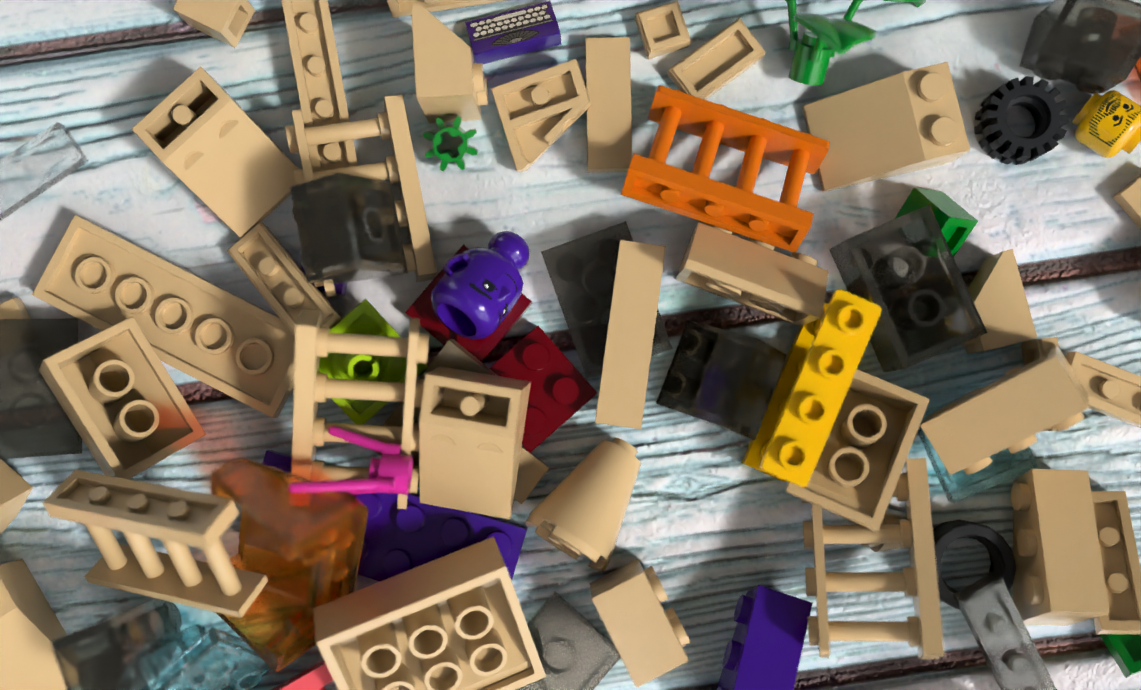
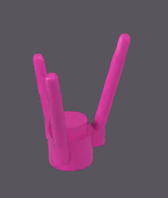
M330 426L328 428L330 435L382 453L381 458L371 459L368 479L293 482L288 487L292 493L316 492V495L320 497L369 493L409 495L413 458L412 456L401 455V444L384 443L350 430Z

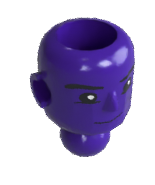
M511 231L498 232L489 241L488 249L480 247L471 248L454 255L445 263L443 269L446 273L432 291L431 304L437 318L448 329L461 337L476 340L489 337L500 326L522 294L524 283L519 270L529 260V247L525 240Z

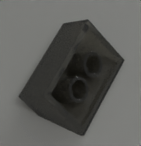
M930 204L846 239L829 249L847 291L881 307V313L869 341L884 373L906 369L987 333Z
M153 598L50 641L66 689L157 690L182 638L180 630L182 619L178 607L173 602Z

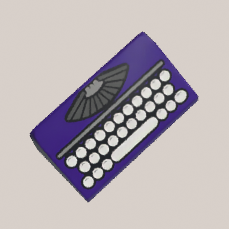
M550 1L465 22L476 63L487 64L561 45V33Z

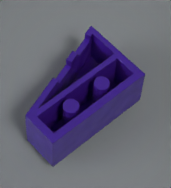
M760 585L747 591L746 595L742 594L737 602L734 613V621L737 622L733 638L729 641L724 653L723 670L716 690H794L812 602Z

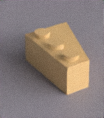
M1057 344L1045 350L1044 353L1046 355L1022 368L1019 366L1005 372V376L981 389H974L924 418L920 426L950 475L962 469L966 475L975 473L992 463L991 455L1006 448L1011 454L1019 452L1038 440L1035 434L1052 426L1056 431H1062L1085 418L1082 412L1089 409L1087 391Z
M1029 470L1014 480L1011 489L1013 555L1016 565L1013 582L1012 624L1069 626L1109 614L1088 471Z

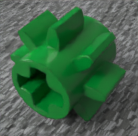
M460 115L456 117L453 125H446L441 116L437 117L436 124L440 130L437 133L425 131L423 134L426 139L433 141V148L426 152L425 157L429 158L437 155L442 160L440 163L441 171L446 169L448 162L455 161L458 167L463 170L465 169V161L463 159L465 152L471 155H477L478 153L477 148L468 145V139L473 137L477 130L470 129L465 132L460 127L462 122V116ZM448 131L452 137L461 136L463 141L458 146V154H453L450 149L443 151L440 148V144L445 139L443 132Z

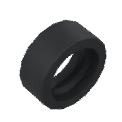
M960 519L943 522L933 529L939 599L956 609L970 612L990 609L1002 601L1013 586L1016 571L1013 551L1004 537L989 526ZM965 537L976 539L982 543L989 552L991 562L989 574L983 584L974 591L969 592L957 591L947 585L940 570L942 554L948 545L956 539Z

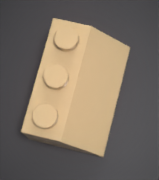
M698 223L693 230L675 280L792 324L802 326L818 320L822 316L828 271L817 267L818 261L808 255L793 252L790 257L774 251L775 246L752 238H749V241L732 235L731 231L710 224Z
M133 316L44 359L39 368L42 377L105 475L130 479L206 435Z

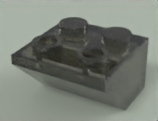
M687 320L656 404L726 431L756 440L787 354L758 338Z

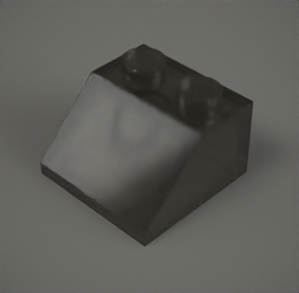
M1054 0L1034 17L1019 66L1032 70L1034 75L1041 79H1060L1075 84L1078 90L1085 93L1095 94L1097 92L1100 94L1110 90L1127 79L1141 57V3L1131 0Z
M337 172L290 187L293 200L292 213L298 228L302 250L301 263L306 272L307 282L337 284L408 273L391 183Z

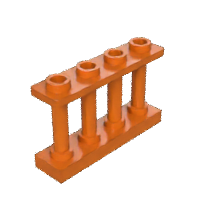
M659 85L648 115L650 121L659 123L648 158L633 154L621 195L796 253L811 228L814 213L797 208L805 173L815 174L828 153L830 142L809 133L800 132L770 122L767 119L758 118L724 105ZM676 129L702 138L692 172L665 164ZM719 144L745 152L735 187L709 178ZM762 158L788 166L779 201L753 193Z

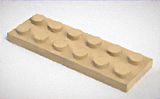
M74 215L33 291V296L101 331L133 316L160 361L272 418H278L294 387L295 337L278 316L80 216Z

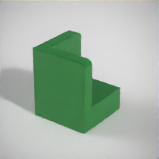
M914 187L894 218L892 226L925 256L954 258L978 220L945 193Z

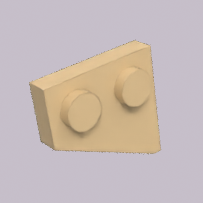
M576 59L491 88L516 170L520 173L526 171L591 106L579 63Z

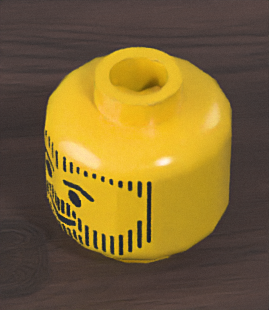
M1115 90L1108 91L1102 96L1096 92L1072 121L1077 126L1074 134L1075 138L1104 158L1115 156L1121 149L1130 154L1141 141V106Z

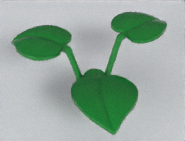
M785 0L788 6L790 32L788 50L794 51L788 77L793 81L807 85H822L830 57H834L835 51L839 56H842L853 46L875 38L876 31L874 29L851 21L858 7L865 0H853L843 19H829L825 16L811 13L797 14L796 0ZM884 0L890 2H913L917 7L926 2V0ZM798 24L810 31L804 32L802 39L798 37Z

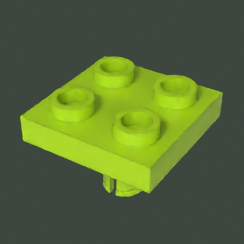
M366 298L330 329V333L401 337ZM328 352V357H320L319 373H328V378L406 383L407 357ZM417 363L416 377L428 367L426 363ZM331 398L355 424H364L389 402Z

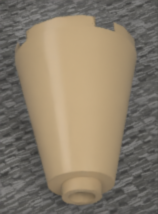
M615 437L612 442L602 440L529 514L525 524L529 527H537L535 530L537 535L576 560L583 554L591 559L589 567L604 572L610 563L641 466V462L635 457L638 453L637 449L620 438Z

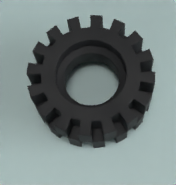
M1026 76L1020 81L1017 77L1001 85L982 101L979 106L983 108L976 112L974 119L981 121V123L974 127L975 135L983 133L985 137L978 142L981 148L988 144L993 148L987 155L993 159L1002 155L1000 163L1010 164L1016 161V165L1033 161L1059 144L1057 141L1064 138L1067 130L1061 127L1069 123V115H1060V112L1068 106L1065 100L1056 103L1054 98L1061 93L1056 87L1049 92L1045 91L1049 82L1041 79L1033 84L1034 77ZM1022 106L1032 114L1035 121V130L1031 136L1019 137L1011 131L1006 121V114L1010 107Z

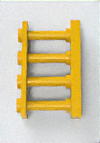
M838 289L834 291L829 304L824 303V310L820 319L799 327L741 463L784 482L789 481L800 487L808 485L881 313L879 305Z

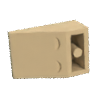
M201 66L132 128L151 151L240 238L260 221L264 220L297 189L293 170H299V168Z
M442 366L425 374L419 419L420 503L504 519L511 518L531 381Z

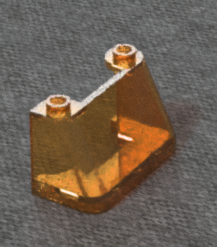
M240 458L228 461L212 471L211 493L215 496L231 498L241 506L238 554L230 558L233 567L264 574L268 582L242 618L221 613L217 614L277 673L317 645L313 608L355 591L368 519V508L353 494L345 491L292 493L288 489L291 483L309 482L312 480L250 459Z

